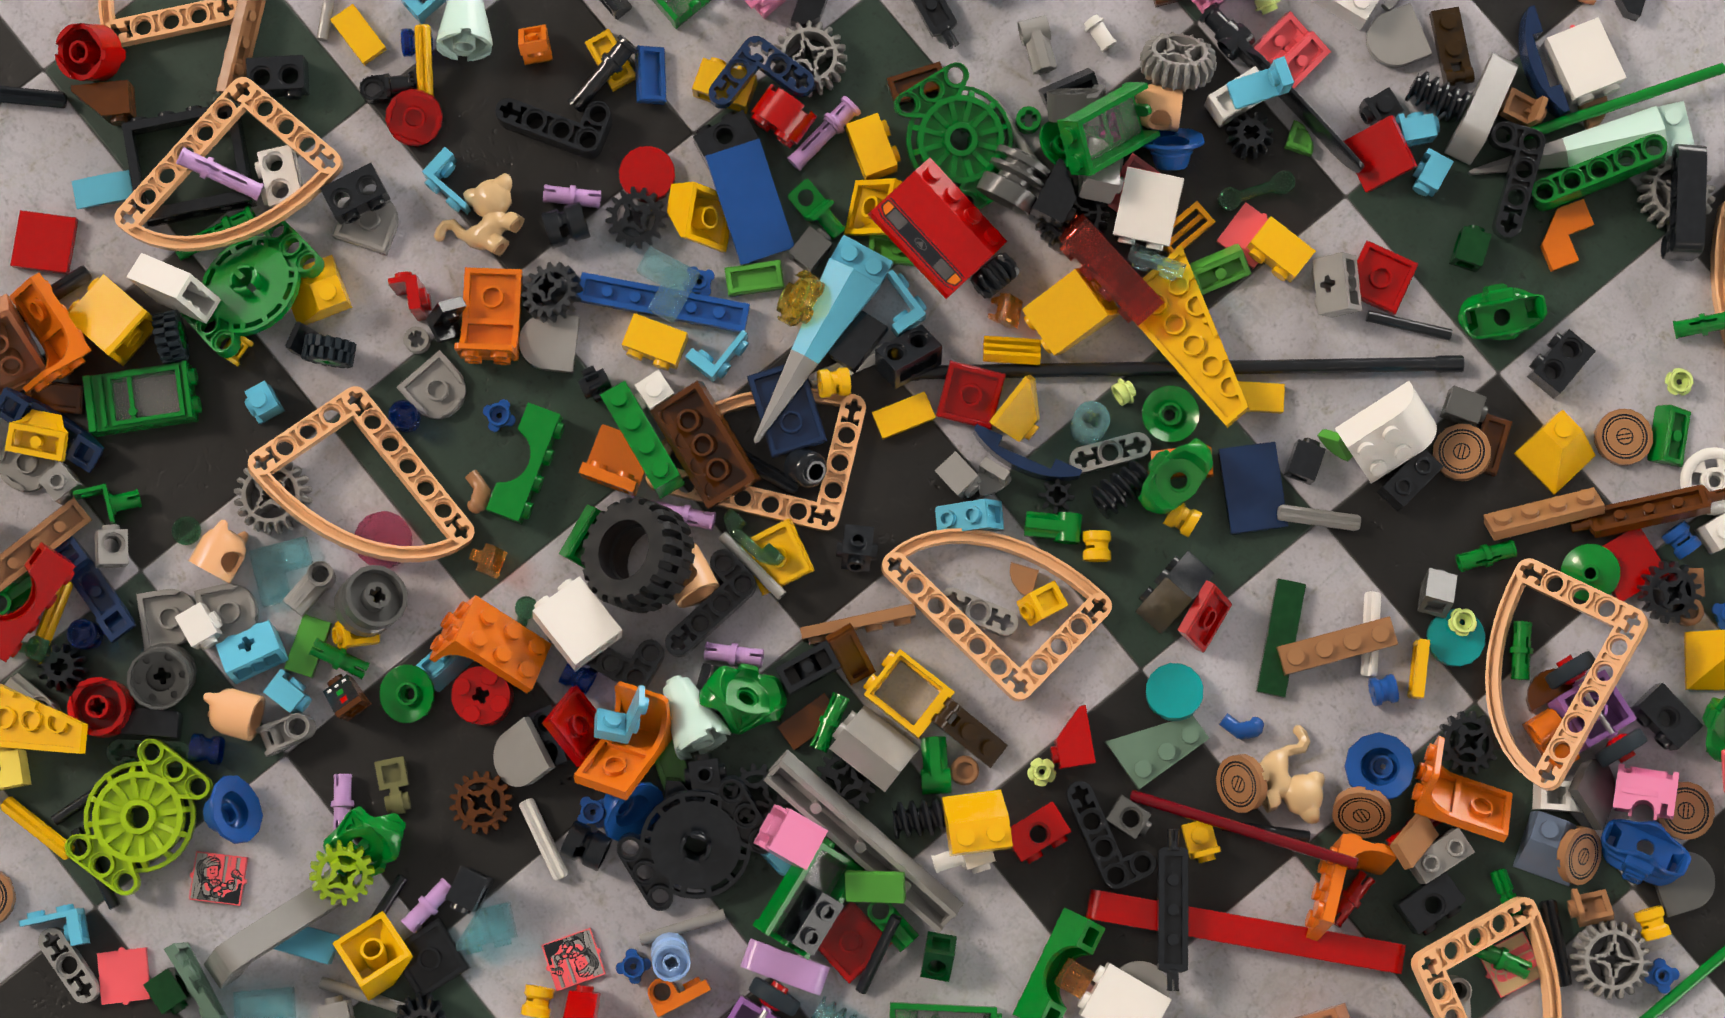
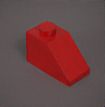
M1081 705L1075 710L1054 740L1055 746L1050 747L1053 764L1058 763L1059 769L1096 763L1086 705Z
M577 985L576 990H569L563 1018H598L601 993L594 992V986Z

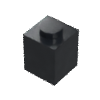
M1298 439L1294 443L1284 476L1311 485L1317 477L1326 449L1320 447V442L1314 439Z

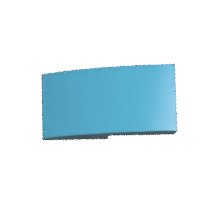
M130 170L71 181L77 209H87L103 204L123 202L133 192Z

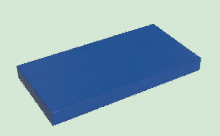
M760 139L705 156L740 265L791 249L794 246V242Z

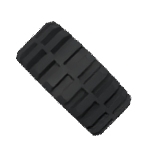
M627 497L621 499L620 503H612L607 507L608 510L606 512L602 511L596 517V523L591 524L588 532H590L588 538L584 539L582 547L585 548V552L581 555V563L585 566V569H583L584 578L586 581H589L587 584L590 590L603 602L637 613L659 610L663 607L662 604L668 605L673 601L676 593H681L685 587L683 585L685 579L690 578L692 571L689 569L691 563L694 564L695 554L692 553V548H695L693 537L689 536L691 530L679 513L642 497ZM647 534L648 552L641 568L630 577L628 573L629 554L637 540Z

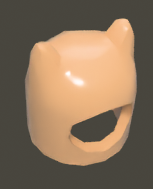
M1149 84L1146 90L1134 96L1136 104H1148L1152 109L1150 115L1139 117L1142 126L1153 130L1178 132L1183 90L1175 89L1173 91L1172 88L1168 87L1162 89L1160 84Z
M221 520L213 529H210L202 536L188 561L230 584L245 559L246 543L249 535L245 531L236 534L228 529L226 520Z
M694 543L695 548H692L695 558L694 564L691 563L689 570L692 571L690 578L685 579L683 583L685 587L681 593L674 595V600L679 608L691 607L703 602L720 587L707 560L696 543Z
M226 688L219 693H205L203 695V700L209 704L207 714L209 722L216 731L245 741H252L257 734L255 729L260 727L264 715V696L234 688Z

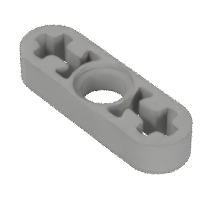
M1135 432L1081 446L1072 451L1069 457V465L1081 469V474H1086L1133 460H1140L1150 451L1151 442L1144 433ZM1134 439H1137L1139 443L1144 442L1145 446L1142 447L1141 453H1137L1136 449L1126 451L1128 457L1123 458V448L1119 442L1123 441L1124 447L1131 446L1134 443ZM1111 445L1117 449L1118 457L1115 460L1107 461L1103 458L1102 449L1105 446ZM1092 449H1097L1096 456L1100 463L1099 465H1095V459L1089 460L1085 468H1082L1081 464H1075L1074 460L1078 458L1079 453H1082L1084 457H1089L1094 454Z
M947 588L942 591L947 598L951 594L956 595V601L964 604L965 598L970 600L965 609V615L977 627L1001 637L1011 636L1016 631L1019 622L1017 615L1013 611L957 588ZM938 599L939 608L943 612L944 605L942 601ZM980 604L985 607L987 614L984 619L975 620L971 617L970 608L973 605ZM992 609L997 611L994 617L998 619H1003L1005 616L1010 617L1009 622L1013 624V627H1007L1005 631L1001 630V624L994 620L992 621V626L987 625L986 623L991 617Z
M55 927L42 931L38 938L39 948L72 997L80 1003L96 1000L100 995L99 981L76 946H71L70 941L66 940L64 930ZM49 935H58L60 938L57 941L61 950L68 948L69 951L55 958L54 955L60 952L55 946H48L47 943L50 941ZM68 956L75 958L77 961V969L71 974L66 973L62 968V962ZM84 972L85 976L79 978L84 984L92 985V988L89 990L91 995H81L79 992L83 989L79 980L72 983L71 979L78 977Z

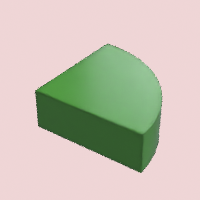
M1294 120L1284 148L1311 157L1314 149L1311 136L1303 124Z
M1322 429L1317 435L1322 444L1340 459L1348 462L1353 457L1337 432Z

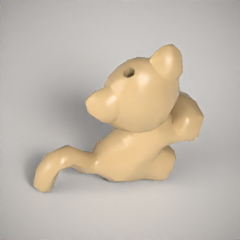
M504 173L495 179L483 181L476 188L467 189L463 193L464 200L469 206L473 207V210L482 217V220L468 230L464 229L455 219L443 220L436 228L435 240L438 242L443 241L446 232L452 230L456 237L464 241L470 248L487 250L501 256L509 245V241L502 234L506 230L517 233L525 220L517 213L507 212L512 204L510 193L512 179L509 174Z
M1296 725L1293 728V733L1297 736L1299 742L1270 751L1259 763L1264 770L1262 775L1264 780H1267L1268 785L1266 799L1262 806L1267 813H1270L1278 808L1281 799H1283L1288 811L1300 815L1307 823L1316 824L1319 822V808L1323 800L1322 787L1325 777L1323 773L1318 771H1312L1306 775L1297 774L1292 778L1289 776L1288 757L1306 753L1311 743L1307 731L1301 725Z

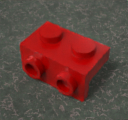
M405 271L394 274L395 277L388 278V285L397 296L407 295L409 310L417 321L426 320L428 311L432 310V300L430 293L427 294L426 288L416 274L412 275V272Z

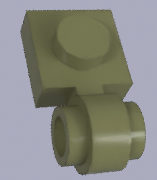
M400 756L374 762L379 791L390 790L389 796H384L387 813H406L407 809H411L409 793L400 790V787L410 786L405 757Z

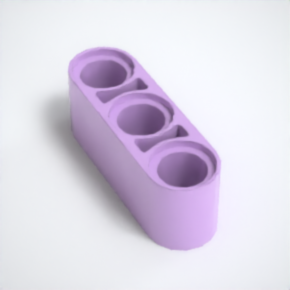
M751 938L740 965L750 971L819 996L830 970L828 966L807 960L804 957Z

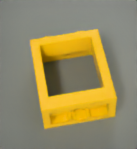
M901 649L896 654L891 651L881 663L885 668L877 677L875 674H872L864 684L863 688L867 690L864 693V697L919 739L932 723L930 719L935 713L939 714L944 707L943 702L947 697L951 698L955 692ZM900 661L940 692L915 725L911 724L875 695Z

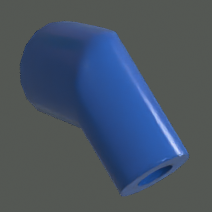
M1228 713L1219 723L1221 727L1239 740L1256 738L1262 734L1264 722L1259 717H1252L1250 721L1239 722Z

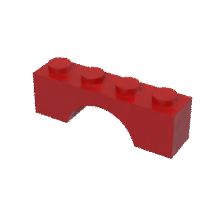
M43 542L38 545L24 565L30 575L32 584L29 598L18 610L0 615V659L4 662L18 654L22 647L21 641L27 633L30 634L36 629L40 622L39 616L44 609L48 610L57 599V591L62 585H67L75 573L73 569L76 566L69 559Z

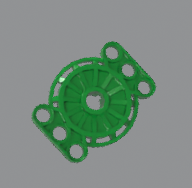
M954 62L899 94L894 101V110L899 116L910 118L907 126L906 146L913 168L916 170L919 167L914 157L915 155H919L922 163L931 158L953 183L959 184L958 188L964 195L969 196L972 199V203L980 210L993 202V200L980 193L976 187L984 171L998 174L999 170L991 164L990 160L992 157L1001 158L995 150L999 144L1004 145L1005 129L1008 139L1007 146L1012 148V128L1005 110L996 99L980 89L965 86L969 79L968 69L964 64ZM953 67L960 69L963 74V79L958 84H954L948 79V72ZM933 82L938 86L939 93L935 98H928L924 94L926 83ZM963 91H968L967 95L961 94ZM975 93L983 96L991 103L988 105L983 100L975 98ZM903 97H910L914 100L915 108L911 113H905L900 109V100ZM994 108L1001 114L1005 124L1001 123L999 116L993 110ZM916 118L920 119L919 125H914ZM955 129L969 134L965 150H957L951 144L950 136ZM912 131L916 132L917 149L912 150Z
M285 220L263 232L264 236H253L228 246L213 260L203 277L202 284L218 296L221 301L207 324L181 313L182 317L205 342L223 358H231L238 353L241 347L240 336L260 333L281 320L290 310L298 296L301 278H315L324 269L323 259ZM284 226L281 235L278 237L272 236L276 228ZM299 242V248L294 253H288L289 247L293 243ZM315 258V264L310 269H304L306 261ZM250 283L257 288L254 292L247 287ZM216 321L215 328L211 332L205 333L206 326L210 322ZM231 338L229 347L223 350L220 349L223 340Z

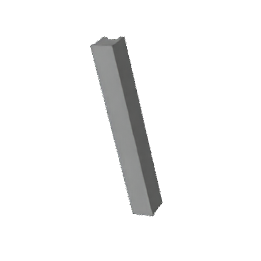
M788 749L768 770L769 773L763 781L803 816L828 830L826 836L866 871L905 872L906 901L904 904L938 934L958 914L964 903Z

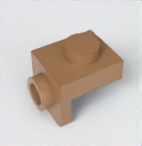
M1511 87L1508 89L1498 115L1515 124L1532 127L1544 120L1547 114V108L1545 107L1548 98L1542 96L1534 99Z
M1577 888L1571 889V900L1567 901V907L1571 918L1576 917L1579 928L1598 924L1602 921L1614 920V912L1606 889L1579 895Z

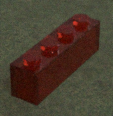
M1079 212L1058 238L1063 244L1059 249L1070 261L1076 258L1082 264V267L1079 268L1080 272L1090 282L1095 279L1102 286L1098 291L1109 303L1114 299L1121 308L1117 312L1128 323L1133 320L1139 326L1164 303L1163 300L1130 266L1102 233L1094 227L1082 212Z

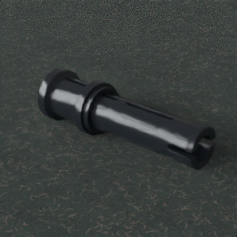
M620 34L617 37L618 42L608 53H603L602 62L574 95L567 100L579 112L583 111L585 106L614 73L618 74L623 70V65L631 55L639 52L636 46Z

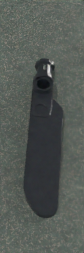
M1217 2L1211 5L1199 17L1198 20L1201 23H1205L1215 33L1214 38L1217 40V45L1228 59L1234 61L1239 57L1250 69L1256 66L1259 71L1270 68L1271 64L1252 47L1255 43V38L1251 31L1242 23L1229 20L1219 9L1220 5ZM1293 87L1288 93L1278 96L1342 164L1356 173L1364 169L1362 161Z

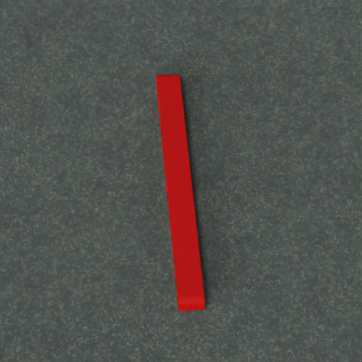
M1090 889L1086 918L1157 931V901ZM1188 906V937L1402 974L1406 949L1404 944L1326 931L1318 941L1306 937L1308 927Z

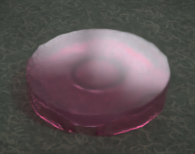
M389 511L376 512L366 516L358 524L355 535L379 543L412 546V532L409 525L399 515ZM358 554L368 565L392 568L401 564V562L385 561Z

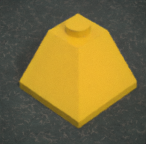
M896 178L855 180L844 235H886L868 216V213L897 188L902 181Z
M696 182L671 184L667 213L680 237L722 253L726 252L730 232L716 190Z
M333 255L322 258L324 269L320 275L311 279L301 278L298 296L291 307L296 322L308 325L353 308ZM315 261L304 265V269H310L315 264Z
M1032 375L1025 376L989 421L993 426L1018 442L1023 441L1024 438L1029 441L1039 429V426L1036 425L1040 419L1036 379Z
M1563 409L1549 419L1514 453L1553 495L1596 456L1584 431Z
M1725 630L1684 632L1685 690H1725Z
M381 911L332 943L368 1001L392 987L413 957L384 911Z

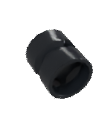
M580 202L565 206L562 212L558 209H553L541 213L552 249L568 244L571 238L576 242L591 237Z
M575 820L563 842L560 855L573 861L581 859L582 865L598 871L613 839L599 830L593 833L590 826Z

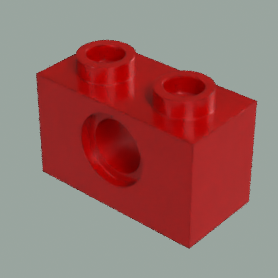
M1053 801L1010 827L1013 843L1011 849L1019 862L1026 860L1030 864L1043 856L1041 850L1051 844L1054 849L1068 840L1066 834L1070 833L1071 830ZM1034 826H1040L1045 830L1046 837L1041 843H1036L1030 838V831Z

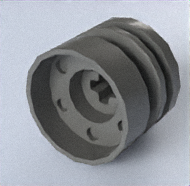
M999 144L995 151L1005 160L992 157L990 160L991 164L999 170L998 174L984 171L976 189L998 204L1019 214L1029 216L1037 197L1028 189L1029 187L1043 189L1045 184L1037 177L1048 179L1051 170L1031 154L1018 148Z
M159 643L150 646L132 661L127 671V685L130 694L139 704L149 709L163 710L175 706L192 690L197 679V667L193 657L185 648L174 643ZM163 667L165 672L171 673V676L166 680L164 676H159L158 673Z

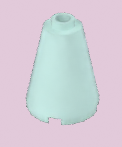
M448 0L436 37L437 51L453 60H458V56H467V61H476L490 55L493 41L483 0Z
M677 675L666 681L663 694L669 700L671 734L675 753L680 760H687L692 758L690 753L699 751L701 755L716 749L726 742V735H730L731 732L713 708L704 707L700 704V691L688 677L682 678L681 675Z

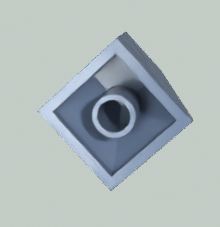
M1531 811L1513 867L1569 887L1570 883L1564 881L1558 873L1557 867H1560V860H1557V850L1565 833L1570 829L1575 830L1577 828L1576 825L1542 811Z

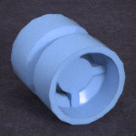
M668 932L661 934L654 940L651 947L653 971L657 977L668 982L678 981L685 977L690 969L691 961L688 943L684 937L678 933Z

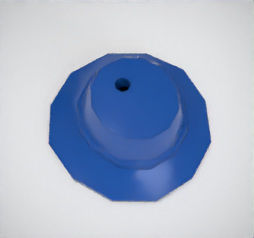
M1179 128L1178 132L1152 130L1159 131L1160 137L1142 147L1150 150L1156 168L1161 170H1181L1188 167L1193 150L1205 144L1203 134L1193 129Z
M1381 732L1362 736L1348 748L1344 765L1348 783L1351 787L1362 786L1366 787V790L1371 791L1375 789L1380 791L1388 800L1398 798L1411 785L1415 771L1410 748L1397 737ZM1382 764L1386 765L1385 769L1381 768Z
M223 776L214 785L211 797L205 802L203 808L204 820L208 827L233 844L249 842L260 830L263 813L259 798L251 786L239 776Z
M647 782L639 783L627 800L605 794L603 804L606 811L604 819L606 835L619 841L623 834L629 832L641 834L647 816L663 800L662 791L652 783ZM658 813L651 819L648 828L656 822V819L659 817Z

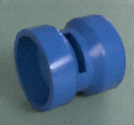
M1685 520L1661 536L1666 544L1673 547L1674 555L1678 560L1683 559L1703 544L1698 536L1692 535L1689 531L1690 526Z

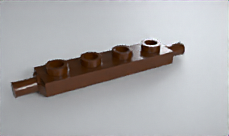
M1701 484L1605 505V514L1569 522L1572 533L1589 529L1595 538L1710 514L1712 502L1725 500V488L1708 491Z

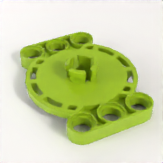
M146 739L140 743L137 751L140 761L129 762L115 767L105 773L94 785L84 809V829L86 834L72 835L65 843V852L70 859L119 895L135 894L141 886L139 873L161 869L175 861L185 851L193 837L196 826V805L194 800L206 799L213 791L212 780L205 773L157 739ZM149 744H156L160 749V754L155 760H148L145 756V749ZM173 761H178L183 766V772L177 778L171 777L168 773V766ZM138 766H142L143 771H138ZM130 768L129 773H125L114 778V774L118 773L121 770ZM197 778L203 779L206 783V790L201 795H195L191 790V784ZM107 781L108 784L96 796L100 787ZM183 799H188L189 806L185 807ZM92 803H94V807L92 810V821H90V810L92 807ZM143 806L149 813V820L144 827L136 828L134 827V813L132 809ZM190 812V825L188 832L184 831L186 813ZM181 837L185 838L180 848L173 854L171 850ZM77 839H83L87 843V850L81 856L76 855L72 850V845ZM101 856L107 857L111 863L106 873L98 872L95 867L97 859ZM162 856L167 858L162 863L150 867L149 861L159 859ZM136 862H140L142 868H137ZM123 874L131 875L134 880L132 888L128 891L122 890L118 884Z

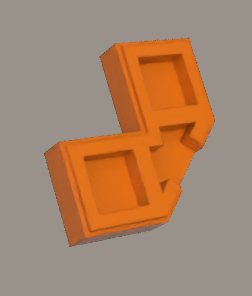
M1584 199L1557 208L1553 214L1551 223L1540 245L1550 272L1579 261L1569 235L1594 225Z

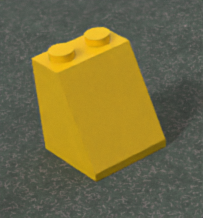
M1090 267L1074 269L1022 309L1026 315L1024 317L1026 324L1033 331L1036 330L1042 338L1040 340L1041 345L1049 354L1053 353L1054 356L1065 353L1122 314L1120 308Z
M103 274L100 278L94 279L89 284L88 292L81 300L77 299L71 304L68 309L69 317L82 333L107 355L124 366L153 334L152 315Z
M1001 789L942 797L950 857L1004 850L1013 846L1009 815Z

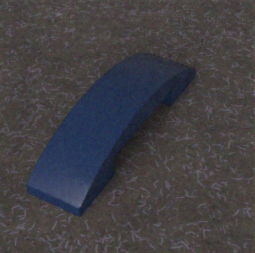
M1535 5L1528 7L1522 15L1520 22V59L1526 79L1537 99L1542 96L1547 97L1548 102L1545 108L1555 118L1565 116L1570 109L1562 85L1559 84L1552 87L1549 85L1535 43L1543 29Z
M8 387L3 389L0 395V418L8 423L17 421L26 416L32 409L62 415L64 428L68 431L67 455L65 458L89 473L93 471L105 448L91 434L46 404Z
M978 424L974 428L973 434L983 448L998 461L1017 472L1049 481H1056L1057 478L1060 481L1078 480L1082 472L1081 469L1058 459H1055L1050 469L1000 447L999 444L1003 435Z
M71 536L54 549L76 566L73 569L75 573L71 583L97 618L95 619L111 643H114L137 626L112 585L101 570L96 568L95 562L74 536Z

